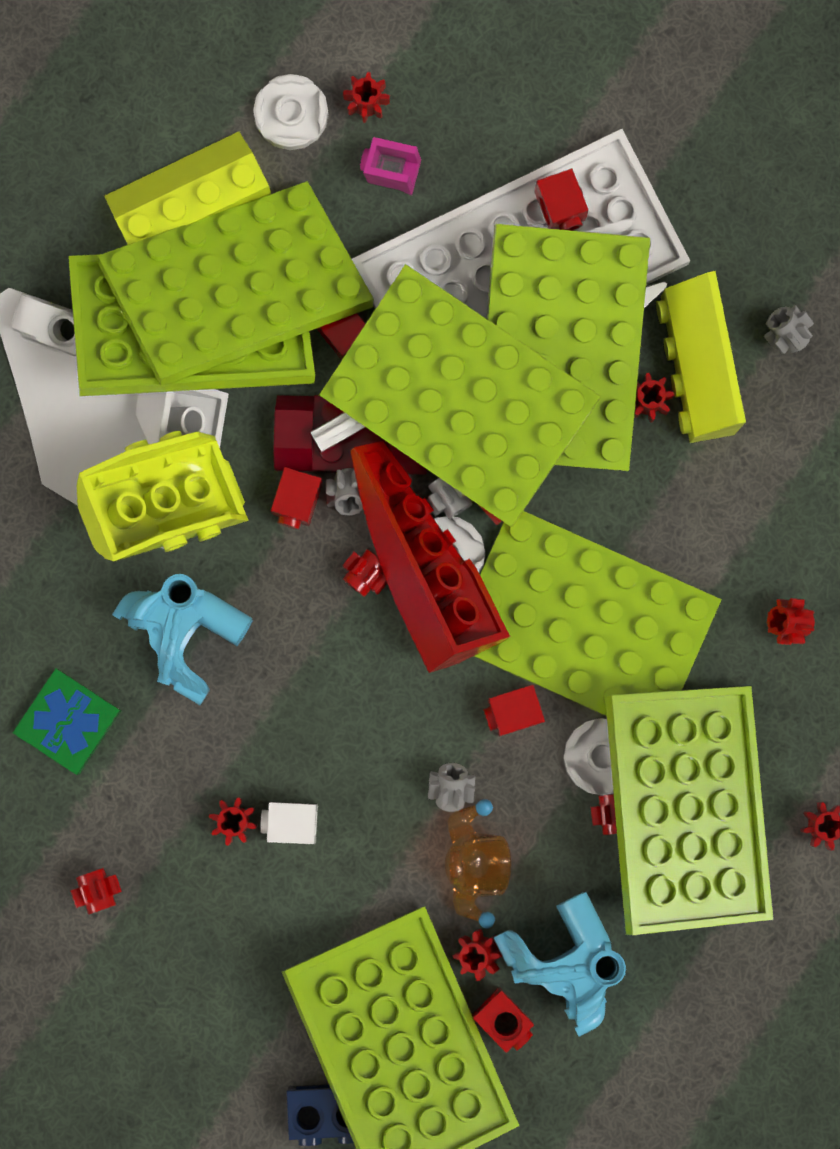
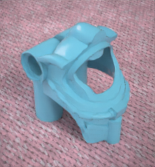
M184 574L170 576L164 582L159 592L147 590V592L133 591L126 594L112 614L119 620L122 618L127 619L128 627L136 631L138 629L148 631L150 645L158 655L159 676L157 682L168 686L170 684L174 685L173 690L198 705L202 704L210 689L206 682L190 670L184 661L183 653L189 639L196 629L202 625L235 646H238L253 622L252 617L212 593L198 589L195 582ZM179 586L191 588V596L184 603H175L172 600L173 591Z
M582 892L556 905L575 946L554 959L547 961L538 960L530 952L519 935L512 930H507L494 937L507 966L513 968L511 973L514 983L523 982L531 985H542L550 993L565 997V1012L568 1019L575 1020L577 1026L574 1029L578 1037L597 1028L602 1023L605 1016V1003L607 1002L605 999L606 989L622 981L626 971L624 959L620 954L612 951L610 938L587 892ZM609 956L613 961L614 969L608 977L600 978L596 972V963L600 958Z

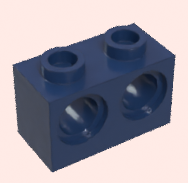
M329 1084L288 1087L289 1140H298V1145L300 1146L322 1144V1138L338 1137V1143L341 1144L354 1143L346 1123L338 1117L337 1110L339 1107ZM304 1106H312L318 1110L320 1120L314 1125H306L300 1121L298 1111Z

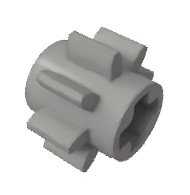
M796 305L792 308L781 307L769 316L766 325L770 331L764 337L771 347H777L781 354H785L787 351L791 353L798 352L805 348L810 338H812L813 335L808 328L814 323L806 311L800 312Z
M339 469L334 480L326 479L327 506H335V509L341 515L360 514L363 506L354 469Z
M438 478L428 486L432 495L428 497L427 501L434 509L433 513L435 516L444 512L448 519H451L473 504L470 498L441 478Z
M457 763L442 765L438 773L430 772L428 799H436L437 806L444 811L455 812L461 810L465 802L473 803L475 775H468L467 769Z

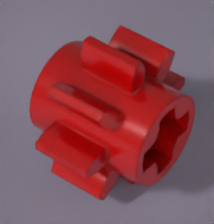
M367 72L365 78L359 80L352 76V90L343 91L344 100L353 101L347 107L348 114L353 115L357 112L362 115L363 123H366L368 116L374 114L381 119V104H390V96L381 93L386 88L385 80L376 82L371 78L370 72ZM365 92L371 93L369 102L362 101Z
M646 373L644 382L641 385L637 382L634 418L642 413L648 415V420L651 423L655 420L657 411L665 415L668 414L670 409L664 404V401L672 399L674 392H666L663 386L666 382L665 377L658 382L651 379L650 373ZM650 391L657 394L655 402L651 401L649 404L643 402L645 394L650 393Z
M366 549L361 557L353 551L342 565L348 571L343 580L363 597L370 590L378 595L387 584L378 557L368 549Z
M777 599V606L768 612V632L778 635V644H804L805 637L814 631V610L804 608V599Z
M614 794L598 796L599 806L591 807L593 826L602 825L603 835L617 834Z
M239 797L236 798L234 807H229L224 800L219 801L222 809L220 814H209V818L216 820L218 826L211 834L218 835L223 833L226 835L225 845L227 846L232 843L233 836L237 835L243 843H246L248 839L244 832L247 828L256 829L258 827L257 824L249 822V815L255 811V808H248L247 810L240 808L242 799ZM229 811L233 815L241 814L243 820L238 823L240 827L238 832L234 828H225L224 823L228 821L226 813Z
M817 802L818 812L804 811L803 814L809 821L808 826L801 828L800 831L810 833L813 836L810 846L817 847L823 840L825 841L826 848L832 851L835 848L834 841L840 840V805H835L830 812H827L825 803ZM824 817L826 820L833 821L834 827L828 829V835L826 832H819L818 825L824 823Z
M104 868L76 877L79 888L70 890L75 907L78 908L85 905L88 915L115 906L116 902L113 895L122 892L116 874L107 877Z
M478 929L473 932V941L466 935L459 938L458 942L463 948L454 954L453 958L460 960V964L463 967L460 971L462 975L466 972L475 973L476 981H480L485 977V969L491 974H495L500 970L499 966L495 963L496 959L502 957L494 940V937L497 935L491 938L483 937L482 929ZM477 948L478 954H484L485 959L481 961V957L474 955L473 950Z

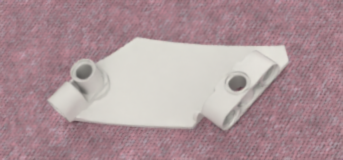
M8 288L0 293V335L23 407L41 483L77 505L76 485L79 472L125 452V447L132 443L147 440L135 415L139 393L79 397L75 334L68 341L61 335L60 331L61 325L66 319L74 325L73 310Z

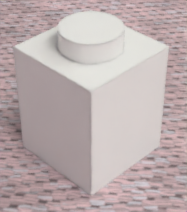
M269 802V810H262L261 833L267 834V842L315 844L318 804Z

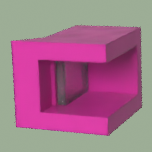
M373 137L370 149L365 148L363 151L360 169L364 171L363 173L368 183L400 190L412 195L421 164V157L416 146Z

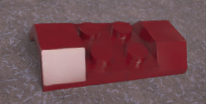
M277 395L274 419L275 471H283L284 467L299 472L337 473L339 469H354L350 450L356 446L384 441L408 475L427 474L425 467L366 427L321 452L310 432L345 412L320 395Z

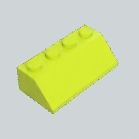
M236 132L104 197L127 245L270 195L271 191L253 152L241 133Z
M712 271L665 288L661 295V301L656 302L660 324L666 323L669 336L664 338L665 355L668 361H674L676 374L671 375L672 390L675 397H681L683 411L678 413L679 425L682 434H688L690 443L735 435L746 423L716 271Z

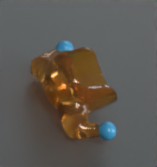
M482 799L476 805L463 808L449 816L448 828L452 845L446 854L444 864L446 876L454 887L453 903L456 913L478 921L483 928L492 927L495 917L490 912H482L475 905L476 899L478 897L501 896L505 893L511 876V853L505 837L492 834H478L471 826V822L476 816H487L492 812L493 805L488 799Z

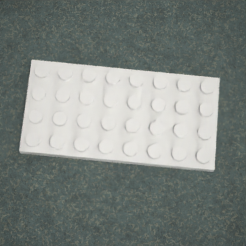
M620 129L352 258V261L374 298L373 306L375 309L404 265L407 264L486 318L494 225L505 224L548 228L534 193L536 181L573 168L589 210L586 221L582 222L583 226L575 231L584 232L625 219H632V224L620 235L650 238L646 285L689 265L690 259L623 129Z

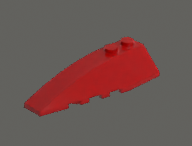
M384 441L356 446L350 450L359 495L381 569L396 606L428 672L431 673L459 664L510 638L477 568L470 558L464 561L453 546L456 539L448 529L443 532L430 513L434 509L425 498H420L411 489L412 479Z

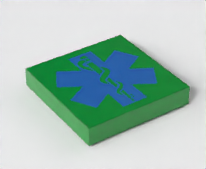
M55 668L13 731V734L72 773L79 775L122 710Z

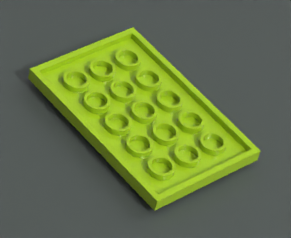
M308 181L222 211L187 226L183 225L98 255V265L161 387L372 308L374 302L372 294Z
M495 224L486 319L601 396L555 465L629 471L650 238Z
M98 255L69 256L79 397L314 384L315 370L310 333L308 331L161 387L98 265Z
M407 264L404 265L319 394L510 527L514 526L601 398L600 395Z
M523 511L513 527H510L505 522L503 523L480 574L510 638L473 657L607 717L605 696L682 691L722 599Z
M752 687L605 696L626 935L773 920Z
M425 906L281 971L356 1149H475L519 1126Z

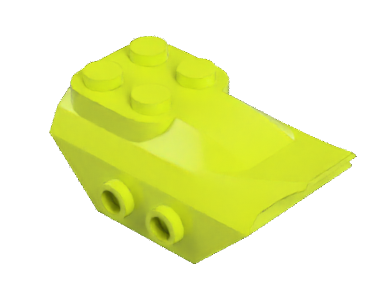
M174 431L159 438V442L148 444L147 440L137 441L125 447V452L79 472L76 485L77 505L95 550L105 559L117 561L160 547H164L165 552H169L188 543L186 539L197 536L199 542L205 541L221 534L220 529L249 521L243 508L245 501L230 463L223 458L214 435L201 432L182 435L181 431Z

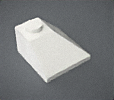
M216 389L139 393L135 415L149 444L159 442V438L174 431H181L182 435L201 432L214 435L220 448L229 394Z

